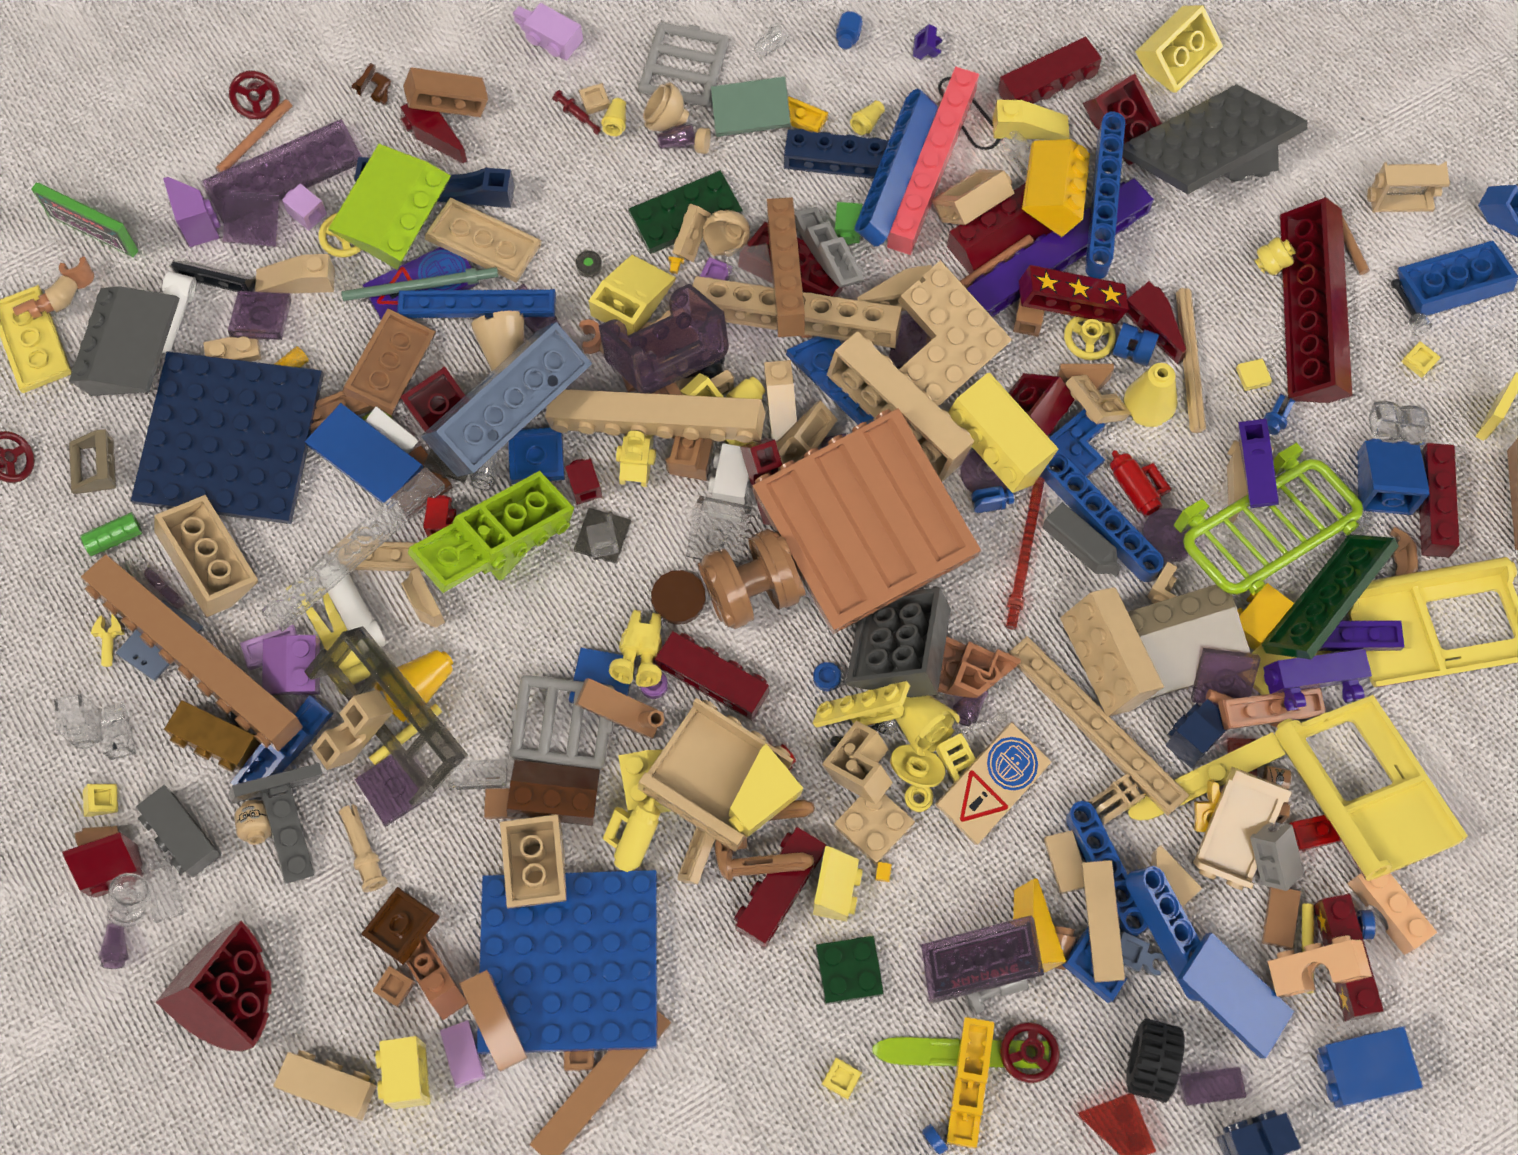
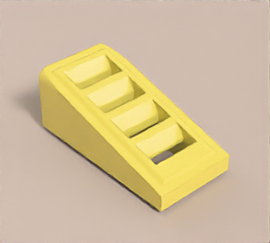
M962 733L942 742L936 748L939 758L954 783L960 777L958 772L968 768L975 761V757ZM958 746L960 750L949 756L947 751ZM965 757L966 761L954 766V761Z

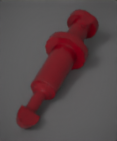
M561 90L556 91L552 100L555 102L559 101L564 106L563 112H570L583 124L587 123L594 129L593 133L598 135L601 128L589 120V115L576 105V100L574 98L568 100L562 95L563 92Z

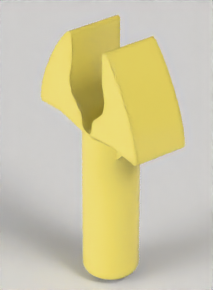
M102 615L96 620L91 630V634L94 637L102 638L101 665L103 667H111L113 665V639L117 635H125L121 623L113 615H111L112 625L108 632L104 630L105 618Z

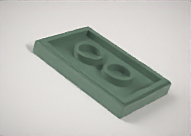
M785 76L711 86L716 137L791 127Z

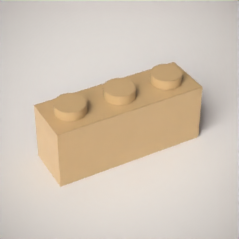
M299 1050L297 1055L290 1052L287 1053L273 1087L358 1120H363L377 1087L369 1082L371 1076L355 1070L352 1076L341 1072L343 1069L342 1065L326 1060L325 1065L314 1062L315 1055Z

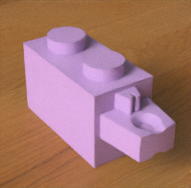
M542 3L532 12L520 6L513 12L514 21L525 32L526 39L531 44L539 45L546 49L554 57H560L567 61L583 41L580 24Z

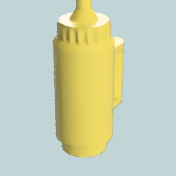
M650 798L648 802L637 804L636 809L631 814L622 808L616 807L604 833L603 840L616 848L614 853L615 866L625 872L635 871L636 868L641 866L659 824L660 810L655 806L656 801L654 798ZM623 820L627 824L619 840L616 838V834Z

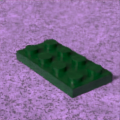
M721 170L628 208L629 215L649 254L675 243L689 204L699 206L711 213V215L720 210H732L743 215L742 208Z

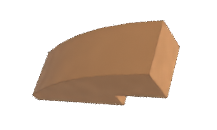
M488 970L459 983L498 1070L501 1072L528 1059L506 1006L502 1002Z

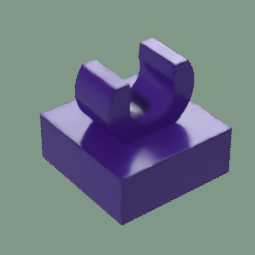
M928 24L915 35L913 57L921 60L926 55L935 58L941 53V50L936 48L942 43V39L936 36L937 27Z

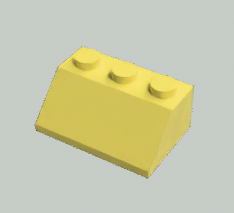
M1191 5L1182 6L1135 52L1145 72L1171 92L1176 93L1223 45L1204 6Z

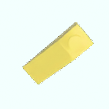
M997 100L993 113V137L1000 139H1069L1068 115L1023 100Z

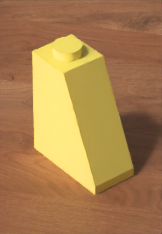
M767 744L761 748L728 815L730 817L728 821L732 828L739 833L742 832L746 838L799 798L803 791L800 783Z

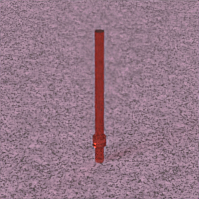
M1041 477L1037 479L1032 487L1012 594L1008 596L1007 607L1009 611L1006 628L1010 630L1017 629L1019 613L1024 607L1025 597H1023L1045 482V479Z

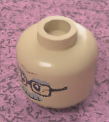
M248 800L236 810L234 817L238 838L249 844L258 845L271 836L270 824L263 801Z

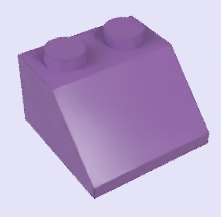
M170 177L163 178L175 220L188 245L193 247L219 239L217 228H220L221 224L217 213L213 210L210 199L205 200L201 191Z
M286 635L263 639L262 688L271 695H320V638L316 635Z

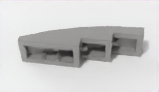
M813 207L794 212L795 225L828 276L840 288L863 282L864 277L844 238L837 237L831 223L824 222L818 208Z

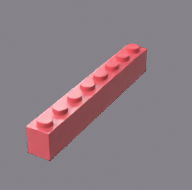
M955 66L888 235L887 248L908 255L912 254L932 204L931 200L936 194L975 96L979 79L978 73Z

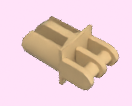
M1129 773L1112 782L1108 788L1087 801L1094 806L1108 795H1111V798L1095 809L1098 816L1116 804L1119 806L1101 819L1103 825L1121 813L1126 812L1146 797L1144 793L1140 794L1137 790L1138 785L1131 782ZM1121 783L1126 788L1123 792L1118 787ZM1129 793L1134 799L1131 802L1126 797Z

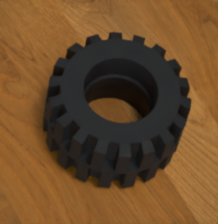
M1145 1018L1140 1023L1132 1043L1126 1073V1085L1130 1094L1166 1103L1171 1098L1179 1079L1184 1056L1185 1036L1182 1027Z

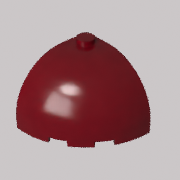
M242 921L231 925L212 939L187 963L157 999L156 1003L183 1028L211 1045L230 1051H245L254 1048L266 1026L269 1017L267 1012L269 995L272 994L270 971L265 968L260 954L263 951L257 939Z

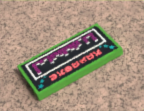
M36 182L31 190L49 217L133 258L137 254L138 248L123 223L39 182Z

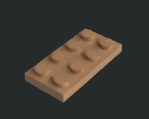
M387 309L344 385L342 393L374 408L377 406L381 411L392 416L401 399L400 396L404 394L436 331Z

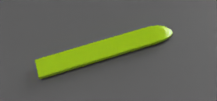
M887 1038L873 1045L872 1053L879 1060L889 1064L957 1067L961 1039ZM992 1040L989 1068H1005L1000 1056L1002 1040ZM1012 1040L1009 1054L1018 1052L1024 1041ZM1041 1041L1045 1048L1043 1058L1049 1062V1044L1047 1041ZM1027 1047V1055L1030 1057H1034V1048ZM1024 1060L1013 1063L1016 1068L1041 1069L1035 1063H1027Z

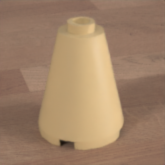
M519 311L493 313V318L486 320L484 315L473 320L471 323L474 335L491 371L524 343L523 314L520 315Z

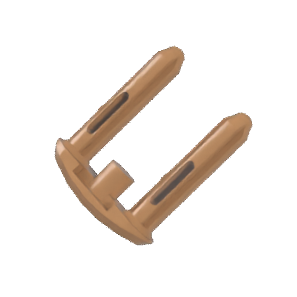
M795 800L770 820L806 817L814 812L815 807L812 802ZM746 837L737 850L747 849ZM715 839L718 867L723 878L729 882L736 876L801 871L814 864V858L803 852L732 859L733 850Z

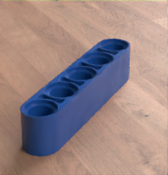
M1086 801L1076 802L1067 814V826L1070 831L1073 830L1077 846L1085 862L1112 860L1115 890H1122L1127 897L1126 902L1116 900L1120 932H1126L1137 937L1148 925L1127 888L1126 878L1128 874L1095 808ZM1081 811L1085 813L1088 821L1084 823L1077 821L1074 812ZM1094 837L1098 839L1101 845L1100 848H1091L1087 843V838ZM1128 916L1137 918L1140 923L1139 929L1129 927L1126 918Z
M1149 866L1131 871L1126 878L1127 888L1177 979L1201 941L1162 870L1156 866ZM1179 982L1188 999L1196 1002L1199 1001Z

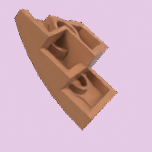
M947 637L938 692L960 697L978 698L1017 667L1021 659L999 649L994 653L970 641L964 645Z

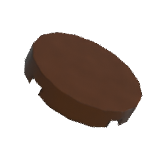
M684 570L670 571L663 574L655 582L651 591L652 606L655 612L661 615V619L663 618L668 623L674 625L687 624L695 620L706 604L705 588L701 580L693 573Z

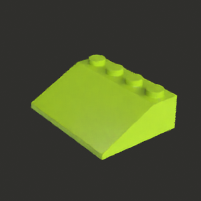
M378 144L328 230L398 270L444 191L451 175L429 162Z

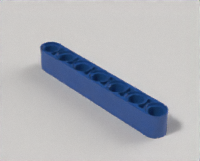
M919 88L909 93L904 101L855 225V231L874 247L880 246L890 233L937 112V104Z
M1109 112L1103 116L1097 137L1085 264L1087 275L1097 279H1103L1107 276L1114 255L1125 119L1117 112Z
M1058 450L1040 477L1072 511L1116 547L1119 560L1139 580L1143 582L1155 580L1164 564L1162 555L1090 480ZM1056 466L1060 468L1061 472H1054L1050 467ZM1068 486H1077L1080 491H1072ZM1086 505H1095L1098 510H1090ZM1105 524H1113L1117 530H1110ZM1124 543H1131L1136 549L1130 550L1125 547ZM1143 563H1151L1155 569H1147Z

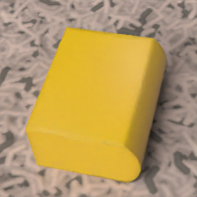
M878 862L875 880L889 882L892 864Z

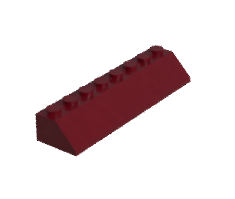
M1324 197L1280 214L1281 240L1284 242L1287 239L1296 253L1292 255L1294 263L1282 269L1288 400L1291 398L1296 402L1330 403L1352 396L1342 209Z

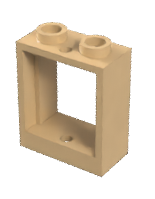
M979 169L931 201L941 222L966 225L1015 193L1011 187L1012 180L1004 170Z

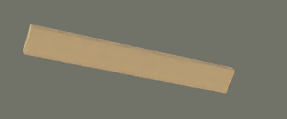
M1028 636L1008 652V654L1021 659L1017 668L1124 774L1129 773V779L1134 784L1136 783L1138 788L1167 816L1189 797V794L1110 717H1107L1105 712Z

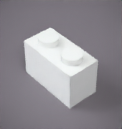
M722 443L721 452L715 453L713 468H716L717 471L715 477H710L708 493H712L713 503L745 508L750 479L740 446Z

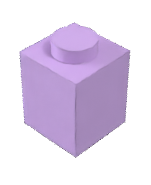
M301 183L296 188L288 191L282 199L287 213L308 231L327 215L322 201Z

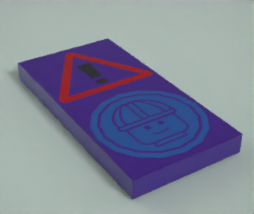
M439 247L400 266L398 270L393 269L362 284V286L365 288L465 272V269H470L471 266L467 259ZM466 282L421 290H468L479 283L468 285ZM399 293L369 297L380 319L383 318L387 309L397 313Z

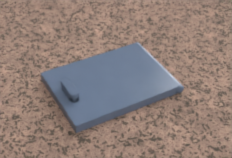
M161 601L195 631L199 632L202 630L203 626L167 601ZM136 630L118 649L116 655L153 681H156L170 664L158 654L160 649L156 646L153 648L148 647L140 639L141 633Z

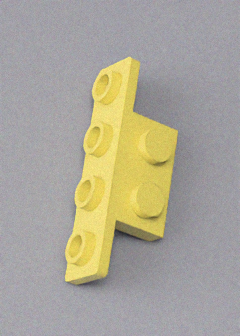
M904 681L867 690L855 695H848L840 699L825 701L817 708L812 724L818 728L850 719L853 723L858 721L868 726L900 718L905 709L902 705L909 691L910 684Z

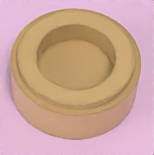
M699 128L696 132L695 151L697 153L707 154L709 151L711 139L709 128Z

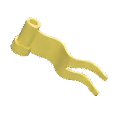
M327 590L322 591L323 601L334 632H330L307 600L302 601V604L336 670L332 677L341 694H344L352 689L351 686L376 674L369 659L362 660Z

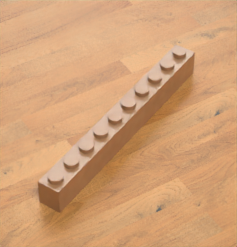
M105 554L81 576L87 585L84 590L94 600L101 598L104 601L102 604L104 608L113 616L119 614L123 617L121 622L131 632L138 630L141 633L140 639L148 647L153 648L156 646L160 649L158 654L168 664L171 665L175 662L179 666L178 672L185 679L190 681L193 678L197 681L196 687L208 698L213 695L217 699L215 703L226 714L234 713L237 716L235 721L244 730L248 731L251 728L257 734L254 737L265 748L271 745L279 752L303 728L292 712L108 555Z

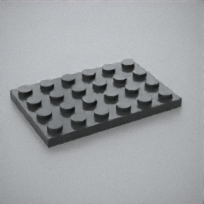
M1236 84L1123 144L1122 157L1182 192L1190 194L1307 130L1308 120Z

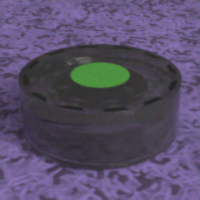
M590 250L581 252L576 258L578 273L587 278L598 275L602 269L599 254Z

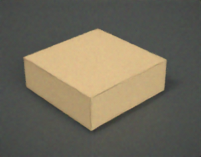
M603 83L579 90L586 114L589 115L609 108L610 101Z

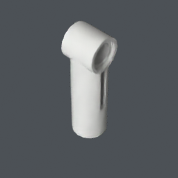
M168 271L164 277L162 293L175 295L180 300L160 360H165L167 351L171 352L186 307L194 298L197 284L195 277Z
M337 565L326 570L321 575V581L338 610L360 656L362 657L385 646V639L377 623L369 613L347 568L344 565Z

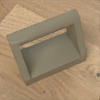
M95 430L69 442L71 493L81 494L116 489L114 440L107 430ZM95 448L97 475L82 481L81 449Z

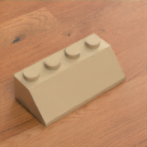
M206 495L154 515V532L206 618L232 607L258 583L257 577Z

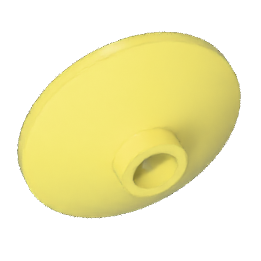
M910 744L901 745L894 749L890 757V763L894 772L904 781L924 788L937 786L943 781L945 777L944 764L933 752L931 753L927 749L923 751L925 756H920L913 750Z

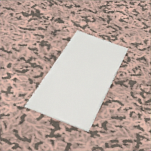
M377 406L365 420V422L407 454L418 442L413 435Z

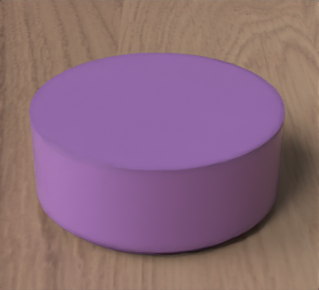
M662 672L658 684L640 687L641 692L650 699L662 697L668 689L665 674Z

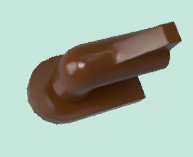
M370 63L363 75L351 85V88L355 89L356 94L361 96L371 80V82L377 84L371 99L386 105L388 102L387 90L391 85V80L378 72L374 74L376 65Z

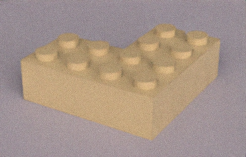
M941 260L926 272L920 281H916L898 300L901 306L932 339L904 364L899 371L907 374L913 384L921 391L928 393L938 407L1012 341L1008 334Z

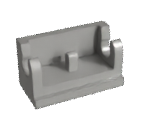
M1268 823L1256 834L1250 836L1261 884L1287 891L1304 874L1293 825L1284 824L1278 831L1271 832L1274 829L1273 823Z

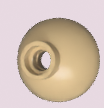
M669 82L665 85H660L654 91L643 113L646 128L652 131H665L673 126L678 129L684 126L688 119L689 111L684 109L683 96L679 88Z

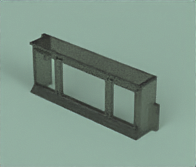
M363 626L342 632L328 651L326 649L321 650L304 671L310 680L328 675L348 701L355 695L370 692L379 683L419 732L420 735L407 750H405L385 724L375 734L419 788L416 794L408 801L411 806L432 798L433 793L464 758L469 756ZM351 651L354 652L371 673L359 690L354 687L339 668ZM426 743L443 762L430 778L426 776L413 759Z

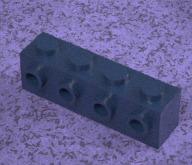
M788 129L784 152V169L874 179L889 140H882L878 137H857L851 134L837 135L829 132L819 133L804 129Z

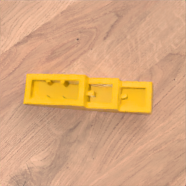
M964 1017L946 1144L972 1149L977 1148L993 1039L994 1022Z

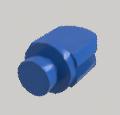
M844 12L839 19L836 39L838 40L839 47L843 49H850L859 40L862 29V17L858 13Z
M1281 393L1277 397L1271 411L1266 413L1263 418L1267 419L1268 430L1271 435H1277L1280 430L1286 428L1288 424L1286 419L1295 403V400L1290 398L1281 415L1277 414L1285 399V395Z
M1001 485L975 490L971 494L976 513L1006 509V502L1008 505L1014 504L1013 493L1008 488L1004 492Z

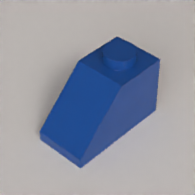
M1517 185L1488 186L1478 204L1481 212L1489 224L1518 237Z

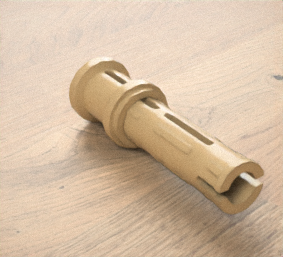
M350 805L339 810V815L343 821L356 858L353 865L355 870H359L363 882L361 886L362 891L372 892L384 887L388 881L386 877L382 876L379 868V856L372 852L357 806L351 805L352 809H350Z

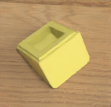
M87 784L83 789L84 817L117 813V784Z

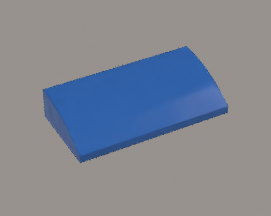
M1494 241L1402 266L1397 270L1405 295L1415 312L1421 314L1422 317L1514 291L1518 280L1517 273Z

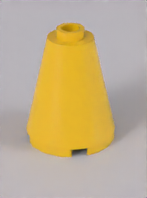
M434 650L378 675L373 680L375 690L378 689L379 692H383L385 700L394 711L392 714L402 722L407 720V723H410L453 672V661L445 651Z

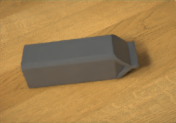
M1062 502L1045 519L1042 528L1095 574H1112L1117 577L1122 566L1117 563L1116 547Z

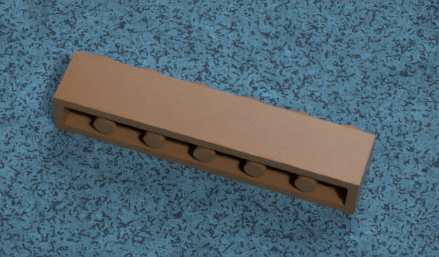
M793 197L767 199V225L778 337L805 336V311Z

